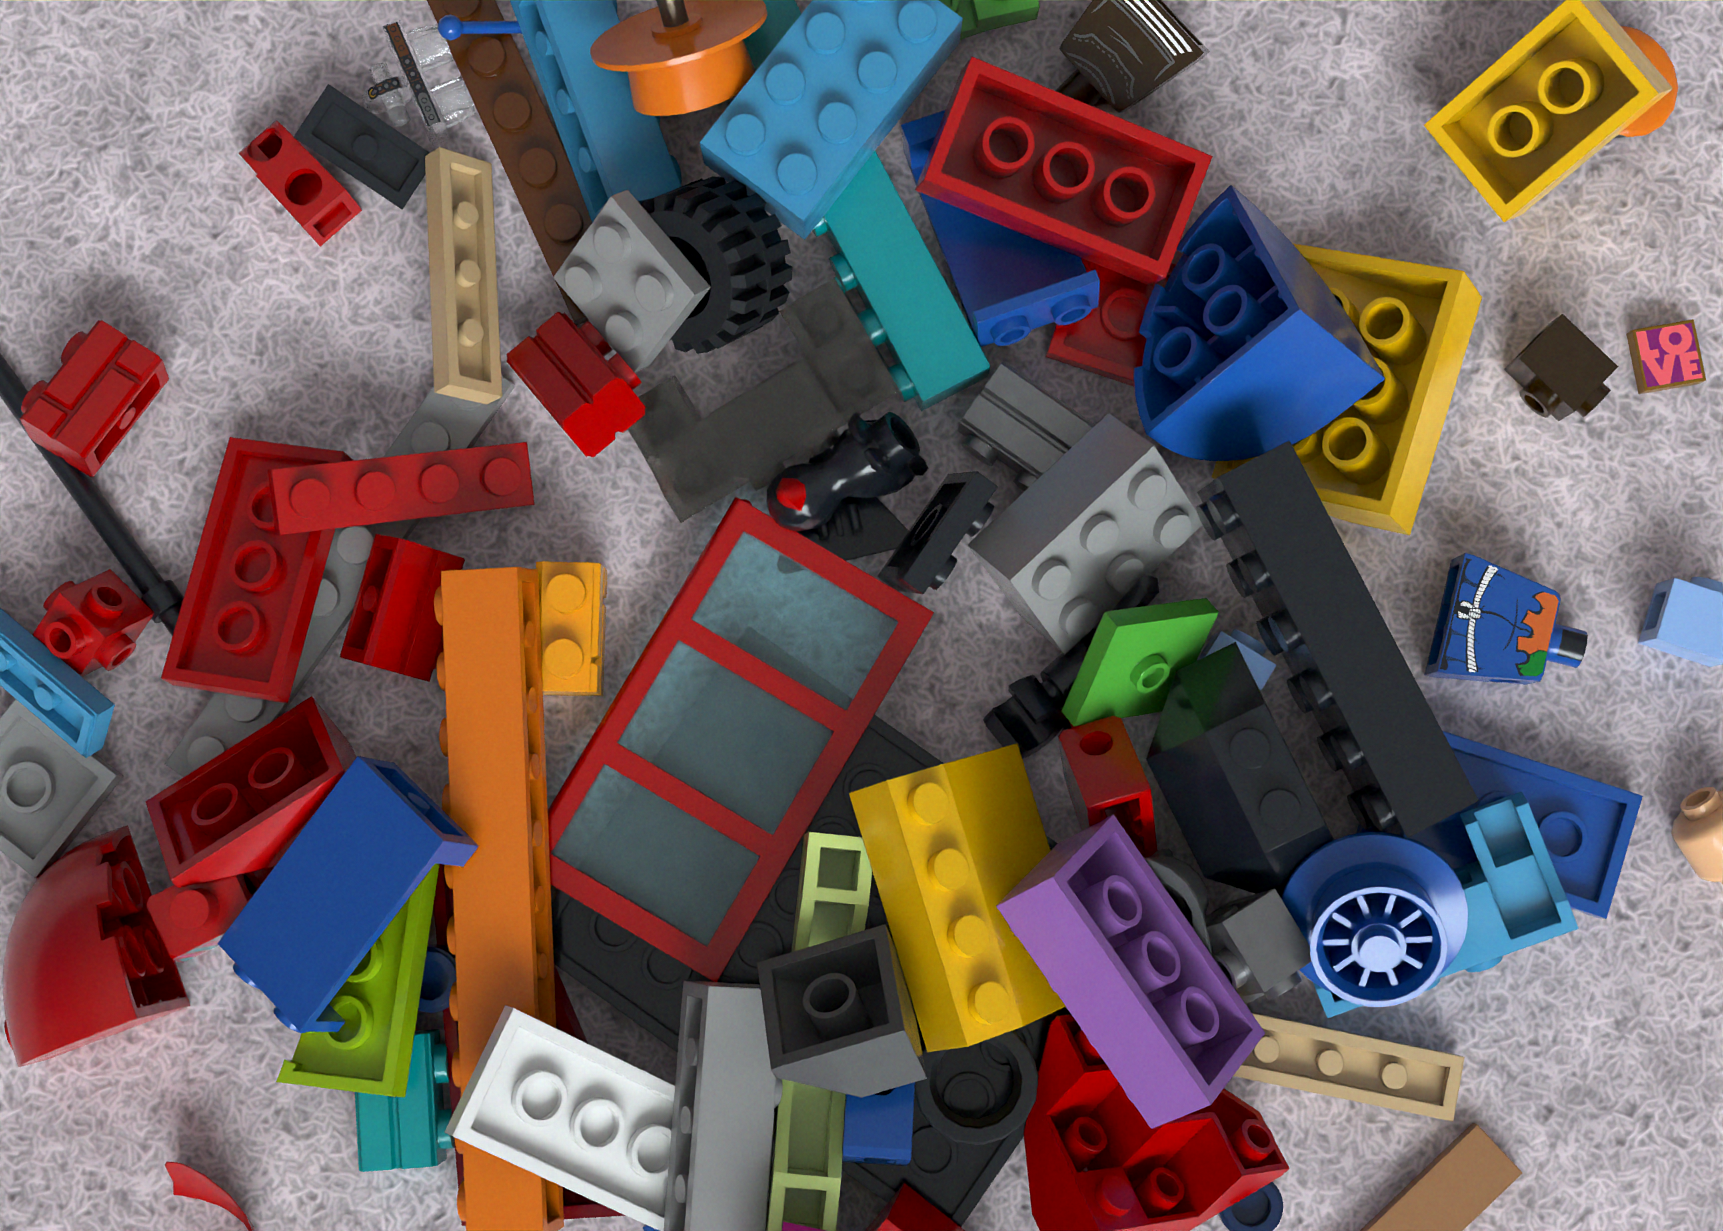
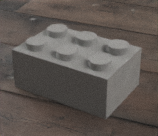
M1108 413L968 544V547L1019 615L1062 653L1066 654L1101 621L1104 612L1112 611L1141 576L1150 575L1199 529L1202 523L1195 508L1155 445Z

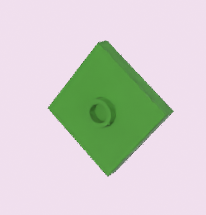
M1207 598L1104 612L1061 712L1073 726L1084 725L1110 716L1127 718L1162 712L1176 671L1197 661L1219 611Z

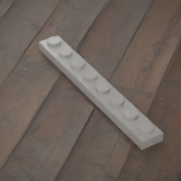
M501 376L502 397L488 405L434 393L433 386L383 457L472 448L515 386ZM421 518L336 528L289 702L282 703L215 692L167 759L165 765L182 777H185L281 716L351 619L375 534L407 540Z

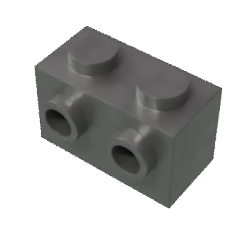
M1276 889L1230 901L1204 918L1212 947V957L1245 1004L1263 995L1270 1000L1289 991L1302 981L1298 970L1312 962L1310 946Z

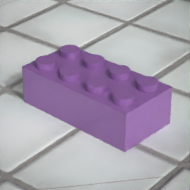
M1114 814L1058 843L996 905L1009 924L1011 931L1021 941L1046 977L1051 988L1058 994L1085 1033L1090 1044L1097 1050L1124 1089L1129 1100L1136 1106L1151 1129L1210 1106L1265 1034V1031Z

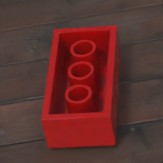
M971 56L959 74L915 190L1124 276L1151 285L1167 276L1213 156Z

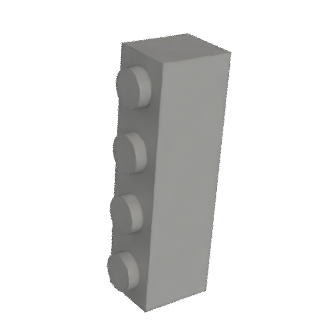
M683 981L664 1231H766L769 1176H771L775 1142L772 1136L774 1108L780 1103L783 1084L782 1079L776 1078L771 1071L761 990L758 984Z

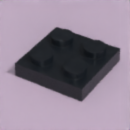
M978 471L948 474L877 577L901 592L924 594L928 587L937 590L949 577L957 563V558L952 553L964 535L968 534L970 537L976 535L991 516L994 505L989 502V499L998 486Z

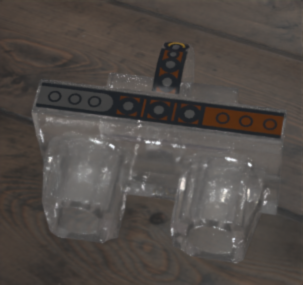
M401 20L382 26L389 42V50L401 76L392 77L385 62L373 65L369 71L375 85L367 89L362 95V101L366 110L373 114L387 112L392 125L400 127L411 120L405 104L412 100L431 146L433 147L449 140L446 129L461 123L476 113L472 98L461 76L432 88L429 87L424 76V72L453 61L448 43L438 31V23L415 28L405 32Z

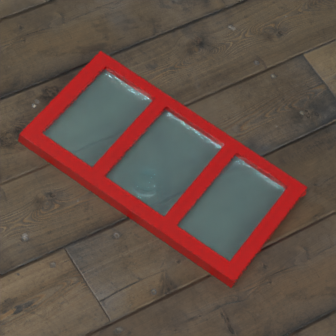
M735 497L548 808L551 885L713 982H717L930 622L934 612L798 532L779 526L772 517L753 507L749 500Z

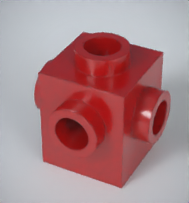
M109 569L77 585L73 581H68L55 589L45 600L43 608L47 613L32 635L43 643L53 655L63 660L83 677L101 667L111 671L122 664L135 650L136 640L155 613Z

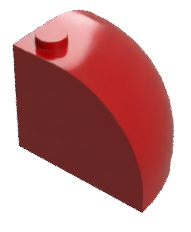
M128 825L98 835L64 854L37 879L16 913L8 936L3 963V1001L6 1017L4 1023L5 1034L14 1052L18 1067L48 1060L191 1006L176 962L168 954L144 900L152 896Z

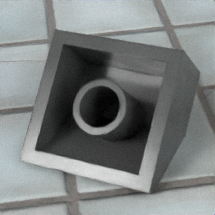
M885 924L757 962L770 1067L776 1078L861 1098L927 1079L914 1007L894 942Z

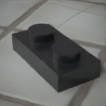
M329 84L294 136L295 139L402 210L426 175L425 156L430 152Z

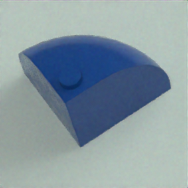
M1232 185L1207 207L1179 242L1177 250L1183 255L1174 267L1165 287L1155 284L1139 333L1146 338L1143 364L1140 367L1134 368L1135 397L1146 435L1172 452L1185 457L1207 461L1243 460L1258 457L1289 440L1291 444H1294L1323 428L1385 379L1355 325L1321 277L1277 226Z

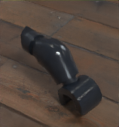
M1151 575L1141 576L1112 611L1148 606L1159 593L1158 578ZM1097 628L1092 629L1066 654H1060L1041 671L1042 683L1033 674L1021 678L1008 686V691L1012 697L1001 705L994 707L983 718L986 727L1002 747L1018 743L1022 759L1043 748L1062 730L1066 724V717L1061 711Z

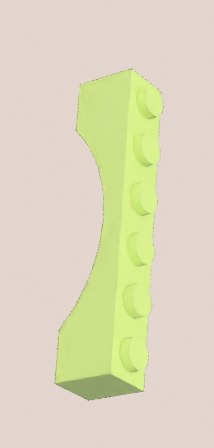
M816 832L804 834L792 952L865 930L872 868L862 837ZM782 1079V1097L779 1105L775 1108L772 1136L775 1142L771 1176H769L766 1231H782L783 1222L826 1231H836L842 1175L846 1094Z

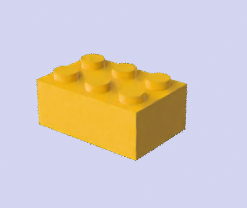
M1565 0L1426 122L1424 127L1505 223L1530 209L1673 88L1599 0Z

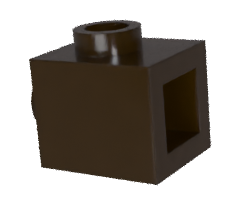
M1561 314L1549 323L1504 370L1523 387L1519 392L1520 397L1532 411L1545 418L1552 415L1557 421H1560L1575 411L1582 417L1591 412L1611 391L1603 382L1619 366L1564 314Z

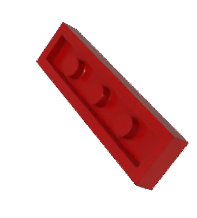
M527 442L267 470L276 535L535 505Z

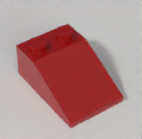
M313 696L145 801L170 880L177 888L276 866L356 759V754L346 737Z

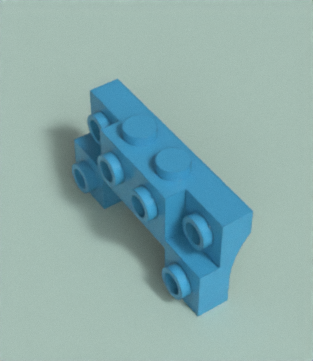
M1522 791L1460 814L1478 861L1453 869L1464 889L1468 906V927L1464 942L1456 958L1426 991L1435 987L1442 977L1462 970L1473 973L1490 969L1500 963L1504 955L1579 929L1529 803ZM1313 982L1327 1018L1362 1006L1346 1001Z

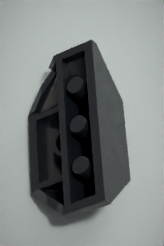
M1236 642L1177 670L1146 761L1204 877L1255 894L1276 889L1281 898L1284 887L1296 867L1313 851L1335 839Z

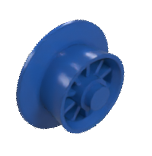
M1356 833L1324 844L1313 851L1296 867L1288 879L1281 896L1283 903L1310 946L1312 962L1301 968L1300 971L1312 982L1340 998L1368 1007L1398 1005L1414 999L1426 991L1456 958L1464 942L1468 927V906L1464 889L1452 867L1437 852L1425 844L1409 837L1402 838L1400 835L1393 833Z

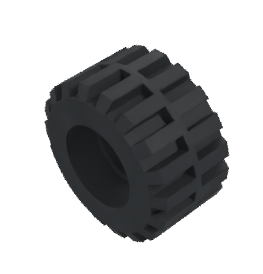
M712 176L705 180L701 178L641 204L711 287L670 340L673 341L676 350L688 352L694 349L699 354L708 353L716 348L719 349L771 322L779 314L777 307L785 304L790 292L784 284L792 280L793 267L787 264L785 260V255L791 253L788 239L781 240L777 230L782 225L775 214L769 216L764 210L766 202L757 193L748 196L746 185L736 180L726 184L724 177ZM701 257L703 258V260H704V262H705V264H706V266H707L708 272L706 271V269H705V267H704V265H703V262H702Z

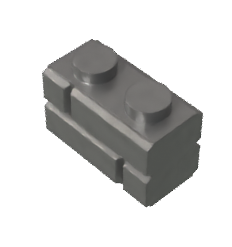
M1003 361L960 420L957 431L966 437L961 444L966 451L989 466H993L997 459L1018 473L1013 482L1021 490L1025 491L1089 432L1095 424Z

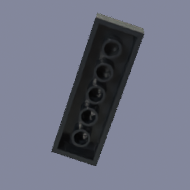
M1290 440L1217 477L1197 493L1202 501V504L1196 506L1199 519L1211 539L1215 541L1221 538L1233 560L1226 564L1229 576L1243 598L1252 596L1263 618L1256 622L1261 638L1274 656L1280 653L1283 655L1293 675L1287 679L1289 691L1300 710L1305 714L1312 711L1323 732L1322 735L1317 737L1319 748L1329 766L1335 772L1342 769L1354 792L1347 795V799L1360 825L1365 830L1373 827L1375 832L1393 833L1400 835L1402 838H1408L1479 801Z

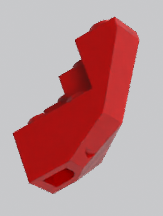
M1061 1015L1051 1022L1038 1073L1036 1102L1027 1117L1024 1130L1031 1210L1039 1231H1190L1281 1177L1290 1169L1261 1113L1226 1089L1221 1091L1210 1106L1151 1129L1136 1106L1129 1100L1124 1089L1097 1050L1090 1044L1072 1015Z

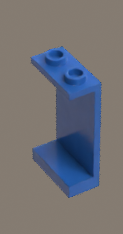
M945 110L901 125L904 154L916 185ZM919 192L968 322L980 347L992 343L998 346L1016 343L1028 336L1032 329L1053 322L1057 325L1072 324L1086 317L1091 312V309L1098 307L1100 279L1096 270L1086 272L1080 257Z
M357 756L217 944L235 962L233 970L238 977L252 987L260 989L275 1005L274 1014L285 1026L298 1033L338 1032L346 1021L329 1003L433 865L436 863L464 867L479 845L394 762Z

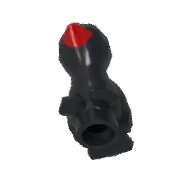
M887 412L878 420L865 421L857 413L853 414L848 422L849 428L844 430L838 437L828 455L817 463H800L788 466L772 480L767 489L766 497L769 513L776 523L785 529L796 532L816 529L829 521L843 498L848 496L873 498L898 492L911 483L915 475L923 476L929 469L925 460L919 455L920 447L913 431L902 418L893 412Z

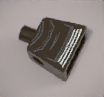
M1092 0L1059 47L1060 51L1077 70L1055 91L1091 106H1094L1103 97L1118 113L1125 112L1203 59L1210 51L1163 0Z

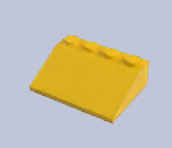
M1292 243L1339 301L1385 377L1381 383L1330 423L1310 436L1292 444L1329 516L1359 525L1410 536L1482 296L1466 273L1461 270ZM1256 457L1243 460L1216 461L1211 477L1216 479Z
M1018 743L896 777L849 793L927 1052L969 1047L1028 1025L1066 1007L996 907L1051 851Z

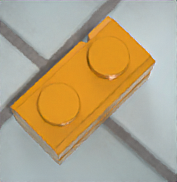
M536 562L539 581L543 695L603 696L606 606L603 604V599L607 597V570L601 563Z

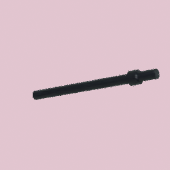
M0 353V397L26 432L20 418L24 414L21 411V406L28 391ZM32 440L142 593L141 600L155 613L151 619L154 623L162 622L173 637L184 598L172 580H163L92 479L67 463L62 457L54 455Z

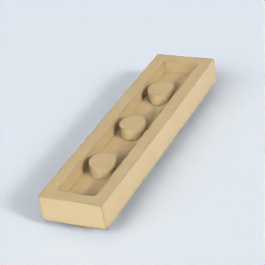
M439 147L425 156L434 393L488 405L502 397L492 164Z
M1251 1012L1265 1031V1034L1233 1076L1453 1122L1465 1057Z

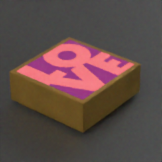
M1694 319L1634 329L1626 334L1638 394L1691 386L1706 381Z

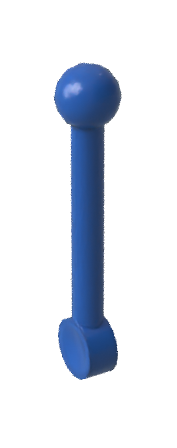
M445 15L438 23L440 35L447 40L457 39L461 34H522L518 21H460L454 15Z

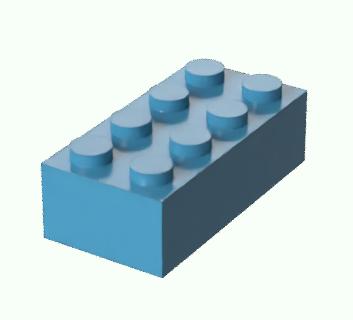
M812 0L700 141L704 164L719 176L724 177L727 182L736 180L746 185L748 196L757 193L766 202L764 210L771 215L775 214L781 223L805 240L958 46L963 18L939 0Z

